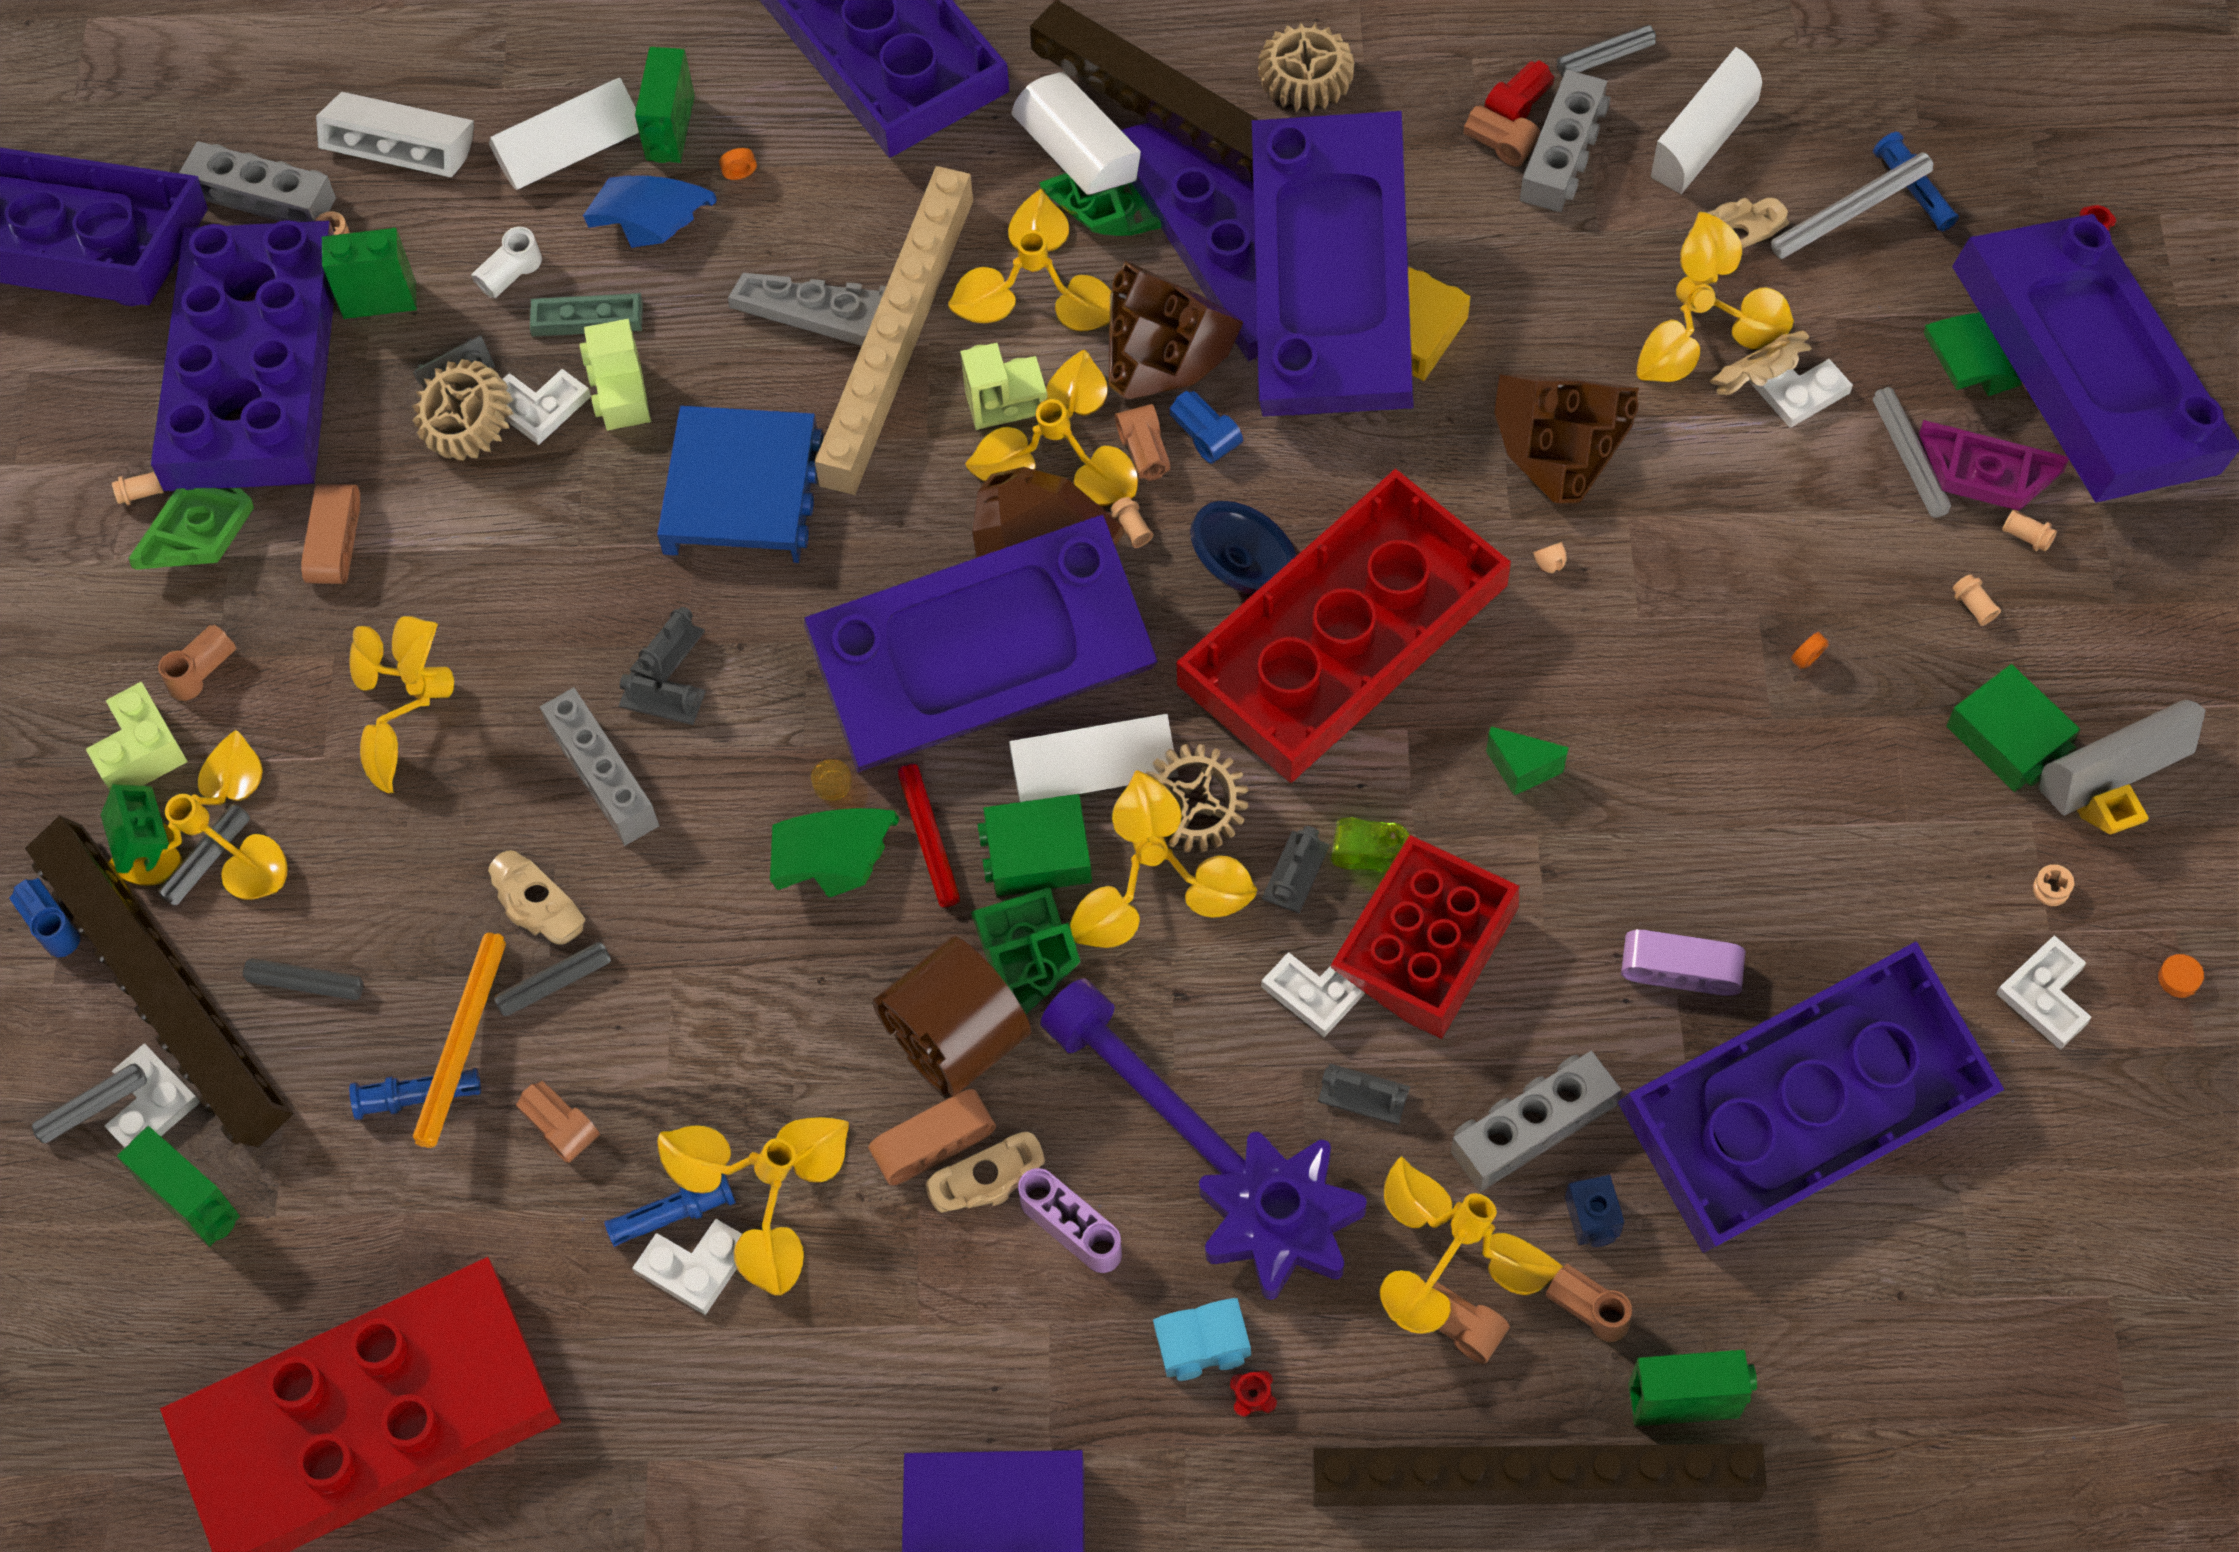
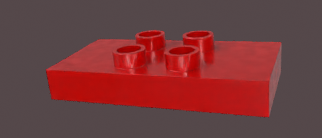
M1395 468L1176 662L1177 686L1291 784L1508 586L1511 561Z
M489 1257L481 1259L160 1408L212 1552H290L561 1423L500 1276Z

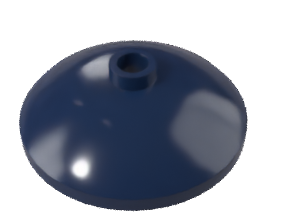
M1232 501L1209 503L1198 511L1191 523L1190 536L1192 545L1203 566L1220 582L1242 593L1253 595L1297 556L1291 541L1274 521L1258 510Z

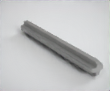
M1922 152L1772 239L1771 248L1779 259H1783L1932 172L1934 165L1932 159L1927 153Z

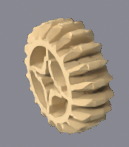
M1301 22L1298 29H1293L1287 25L1284 34L1275 31L1272 40H1266L1263 50H1261L1259 55L1258 76L1260 81H1262L1263 91L1269 92L1271 101L1280 100L1283 108L1290 104L1294 105L1296 112L1300 107H1307L1312 112L1314 106L1317 105L1325 110L1328 101L1337 104L1340 95H1346L1349 84H1351L1354 76L1353 54L1350 53L1349 43L1343 42L1341 33L1332 35L1330 27L1319 30L1316 22L1312 28H1305Z
M461 359L458 365L455 362L448 361L446 371L435 368L436 377L433 380L424 378L427 385L424 391H416L421 402L412 405L414 411L418 414L412 421L419 428L417 434L420 439L425 441L429 449L449 459L454 457L457 460L464 461L467 455L478 459L480 449L485 452H491L490 442L492 440L502 442L498 433L501 429H510L504 419L514 414L512 409L507 406L513 401L511 394L506 391L508 389L507 383L498 376L499 374L494 369L488 368L479 361L471 363L469 360ZM465 428H466V430H464V431H462V432H460V433H457L459 430H462V429H465Z
M1188 744L1180 747L1181 758H1178L1177 754L1172 749H1169L1165 753L1169 765L1157 758L1152 764L1159 775L1149 771L1145 773L1162 783L1179 803L1182 814L1181 823L1177 831L1172 834L1167 846L1173 849L1178 840L1182 839L1184 840L1182 847L1184 853L1191 851L1193 841H1196L1200 853L1206 852L1208 838L1215 848L1220 847L1223 842L1219 832L1231 839L1235 835V831L1229 823L1240 826L1244 822V818L1234 811H1242L1248 808V802L1236 799V796H1241L1248 792L1247 786L1235 787L1234 782L1238 781L1243 776V773L1240 770L1235 771L1231 775L1228 773L1227 769L1233 764L1231 758H1227L1222 765L1216 762L1220 756V750L1214 749L1209 758L1204 757L1205 746L1203 744L1197 746L1195 756H1191ZM1194 767L1201 769L1199 775L1192 783H1184L1179 780L1174 782L1167 779L1171 773L1182 768ZM1212 775L1223 788L1225 807L1220 805V801L1209 792V783ZM1202 782L1198 791L1201 796L1198 799H1203V803H1198L1186 816V811L1189 807L1186 802L1189 798H1184V794H1190ZM1196 814H1205L1209 817L1214 815L1220 818L1216 825L1204 830L1186 829Z

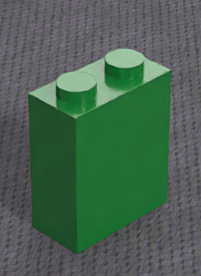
M649 47L635 111V119L646 161L658 163H681L695 97L685 49Z
M397 228L322 237V267L343 319L417 310L416 280Z
M2013 664L2007 666L1956 705L1946 725L2014 793L2026 783L2029 786H2033L2039 782L2042 771L2047 764L2074 752L2077 748L2074 742L2081 730Z
M1079 794L983 807L985 822L977 823L980 846H989L990 858L982 859L986 883L994 882L996 897L1039 891L1049 887L1054 889L1092 883L1091 865Z
M147 1126L116 1156L149 1194L208 1247L216 1240L226 1237L232 1231L235 1221L240 1217L219 1188L150 1126Z
M1745 1349L1638 1358L1628 1383L1634 1427L1739 1419L1746 1404L1750 1403L1752 1391L1757 1390L1754 1364H1747Z

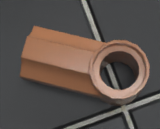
M1475 106L1464 125L1463 134L1495 149L1497 156L1507 165L1519 167L1535 148L1541 132L1533 122L1525 118H1518L1513 122L1485 107Z
M1153 404L1116 413L1115 422L1123 446H1128L1139 479L1144 478L1152 481L1161 478L1164 473L1170 470V462L1160 437V424Z
M209 625L182 651L169 652L159 661L158 669L172 698L178 701H187L198 696L203 688L202 680L236 650L235 644L219 627Z
M543 1081L531 1084L521 1093V1097L516 1103L518 1110L543 1134V1138L553 1151L568 1164L600 1136L597 1128L579 1109L575 1107L571 1109Z
M1567 1263L1558 1271L1546 1291V1297L1589 1325L1599 1339L1606 1342L1621 1340L1627 1334L1630 1327L1632 1305L1629 1299L1621 1292L1605 1289ZM1605 1310H1614L1621 1315L1622 1319L1615 1323H1609L1600 1314Z
M1436 1282L1432 1288L1446 1295L1451 1303L1450 1315L1444 1325L1438 1330L1453 1339L1457 1349L1468 1358L1480 1364H1486L1510 1329L1508 1322L1489 1307L1483 1305L1475 1307Z

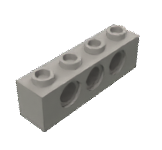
M1566 69L1522 178L1520 201L1562 212L1566 199L1573 200L1579 179L1575 178L1577 171L1583 173L1586 168L1590 151H1586L1588 144H1595L1600 129V124L1597 123L1599 117L1605 118L1610 105L1611 97L1605 96L1607 80Z
M197 141L179 172L181 174L198 176L205 201L278 221H315L320 214L329 212L336 199L328 176L319 171L296 168L282 161L266 160L252 153L236 152L219 144L210 145Z
M573 687L541 705L540 710L548 730L624 846L659 827L651 802L576 689Z
M1592 1050L1580 1058L1577 1054L1567 1058L1558 1066V1072L1547 1079L1543 1076L1535 1078L1525 1086L1523 1094L1513 1100H1510L1508 1097L1500 1100L1491 1107L1488 1116L1478 1122L1471 1119L1454 1132L1455 1136L1452 1141L1451 1154L1479 1192H1482L1618 1105L1617 1102L1619 1101L1622 1089ZM1570 1091L1578 1099L1573 1102H1567L1562 1100L1557 1093ZM1528 1112H1534L1539 1114L1544 1121L1537 1124L1530 1123L1523 1115ZM1493 1134H1501L1509 1140V1143L1506 1145H1496L1488 1137Z

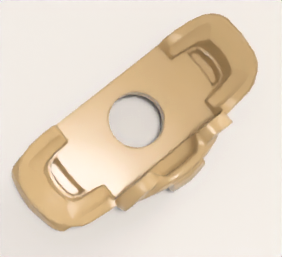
M1742 198L1738 202H1728L1720 205L1716 210L1708 212L1723 220L1732 229L1741 228L1748 232L1747 237L1740 239L1742 248L1770 238L1789 225L1787 219L1788 210L1776 198H1765L1753 205L1749 199Z
M1803 330L1781 335L1772 343L1730 366H1725L1710 382L1718 385V395H1730L1740 389L1748 380L1754 385L1764 386L1768 379H1773L1787 370L1794 369L1799 361L1797 353L1812 350L1811 346L1805 343L1809 339V335Z
M512 850L502 852L495 857L488 869L491 875V883L498 890V900L504 906L506 915L514 924L528 929L534 936L542 933L550 942L558 945L566 944L582 933L585 922L582 913L574 902L531 860ZM541 885L548 890L549 894L545 900L535 903L526 899L525 892L531 886Z
M1021 1132L952 1166H947L937 1171L926 1181V1191L930 1202L941 1213L965 1207L970 1209L992 1204V1206L1002 1204L1009 1199L1008 1195L1018 1188L1019 1180L1025 1172L1039 1168L1045 1163L1041 1145L1034 1134ZM981 1161H990L998 1169V1176L991 1184H980L973 1176L974 1167Z

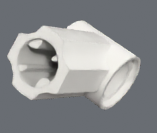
M518 226L508 230L502 238V246L471 274L473 281L488 297L496 298L521 274L532 273L541 265L542 256L530 229Z

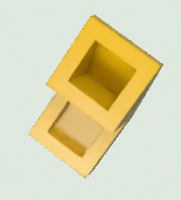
M2130 784L2096 795L2088 805L2077 809L2081 819L2110 835L2145 823L2149 819Z

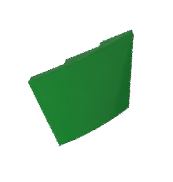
M1067 173L1039 182L1045 194L1091 232L1103 235L1131 236L1161 228V221L1156 214V217L1153 216L1132 183H1127L1132 195L1124 192L1126 184L1087 195ZM1139 210L1144 221L1136 223L1134 215Z
M1980 312L1955 316L1925 325L1924 335L1956 391L1980 383L1989 397L2023 385Z
M852 808L816 812L772 824L771 883L778 891L814 877L828 898L864 886L873 871L874 863L880 858L885 848L882 840L890 826H897L899 816L895 810Z
M1050 887L971 912L988 963L1012 991L1025 1014L1030 1012L1081 962L1069 923L1062 925Z

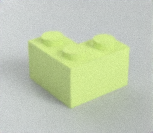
M629 319L584 327L586 342L580 343V350L584 366L587 369L590 386H597L598 394L591 395L595 416H603L607 431L651 422L641 362Z
M997 343L976 345L970 349L960 351L965 394L976 430L1036 416L1038 405L1047 400V391L1036 356L1016 358L1003 363Z
M142 682L105 700L122 730L86 748V751L109 790H111L113 784L144 786L188 762Z

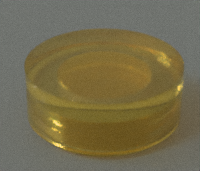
M827 759L818 763L812 770L811 782L813 790L820 798L829 801L838 800L850 791L852 786L851 773L844 762L837 759Z

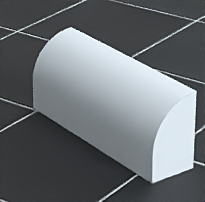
M1737 47L1734 48L1657 141L1651 178L1682 194L1759 101L1762 87L1761 74L1754 61L1745 52Z
M1064 71L1035 80L1018 96L1011 113L1013 117L1087 195L1136 181L1141 151Z
M619 77L491 136L489 145L505 176L514 189L518 190L638 134L639 131L635 119L636 108Z
M341 92L316 115L318 148L447 177H452L465 162L471 147L474 130V120Z
M1167 714L1009 741L1020 802L1128 786L1136 770L1143 773L1147 771L1154 772L1159 775L1152 763L1159 758L1169 765L1165 753L1169 749L1174 751ZM1178 770L1171 773L1167 779L1179 777Z

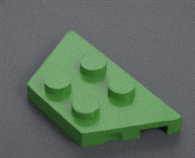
M241 488L176 489L130 555L131 567L139 570L218 563L253 511L252 499Z

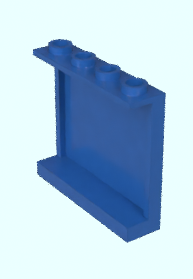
M680 406L657 533L663 555H678L680 543L791 550L793 563H799L801 548L807 549L809 542V527L805 525L806 516H812L814 509V495L810 493L811 483L817 484L818 482L815 467L816 451H819L824 440L823 429L817 428L815 414Z

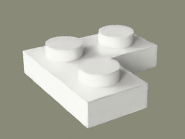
M1830 359L1800 376L1792 369L1787 370L1778 377L1768 379L1764 386L1751 383L1790 428L1850 394L1853 386Z
M563 369L536 393L510 373L503 378L508 386L506 391L511 394L513 399L507 406L514 413L504 420L537 445L542 443L591 397L589 388Z
M2055 935L2007 979L1996 993L2060 1050L2091 1019L2088 1013L2061 991L2083 970L2086 962Z
M1289 952L1261 981V987L1323 1037L1336 1026L1365 994L1361 989L1334 971L1331 966L1319 977Z
M145 1043L112 1070L115 1074L130 1064L136 1063L144 1070L147 1078V1083L132 1092L136 1099L105 1125L106 1129L124 1148L147 1126H150L158 1135L162 1136L200 1103L198 1098Z
M715 1219L692 1253L656 1233L632 1269L636 1275L706 1315L737 1269L734 1261V1248L742 1233Z

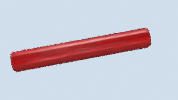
M916 764L902 766L898 769L899 780L939 906L942 908L954 906L960 902L959 892L919 767Z

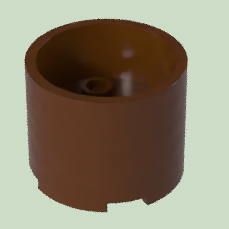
M955 936L949 938L872 1001L874 1010L886 1032L891 1035L896 1031L894 1034L895 1039L908 1055L906 1059L942 1095L948 1092L952 1097L957 1095L1031 1034L1030 1023L1024 1010L1003 979L972 946Z

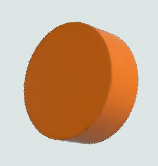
M736 148L721 156L719 166L725 178L739 180L751 175L757 168V162L752 150Z
M1816 632L1796 650L1790 660L1799 669H1806L1827 649L1829 641L1820 632Z
M2176 954L2165 960L2159 970L2158 980L2163 990L2171 996L2186 998L2197 992L2203 983L2204 971L2200 963L2193 957L2185 954Z

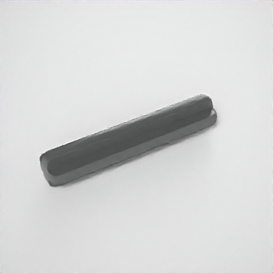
M1645 25L1557 58V70L1563 77L1566 69L1581 72L1655 44L1656 33L1651 25Z
M236 804L230 805L212 826V829L231 843L248 823L250 816L240 806ZM206 834L158 891L160 896L169 904L174 906L179 904L225 848Z
M597 942L496 994L494 997L495 1003L503 1016H509L609 964L611 961L609 953L601 942Z
M254 958L248 959L243 969V977L250 983L351 1000L360 999L364 988V982L360 976Z
M136 1063L130 1064L33 1122L34 1136L42 1143H48L147 1083L144 1070Z

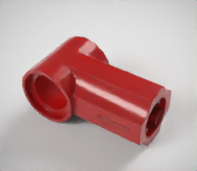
M1530 61L1507 84L1503 81L1496 84L1488 94L1484 107L1513 122L1518 118L1526 119L1532 109V105L1554 85L1555 76L1550 72L1549 66L1542 61Z

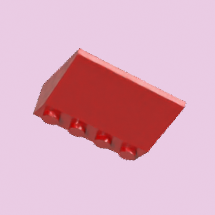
M1409 835L1331 963V968L1405 1022L1443 1039L1519 908L1520 886Z

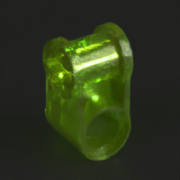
M1352 817L1341 818L1335 824L1331 862L1335 866L1347 870L1362 869L1387 872L1407 840L1409 833L1401 824L1394 822L1365 821ZM1391 833H1395V838H1391ZM1388 858H1392V863L1388 862Z

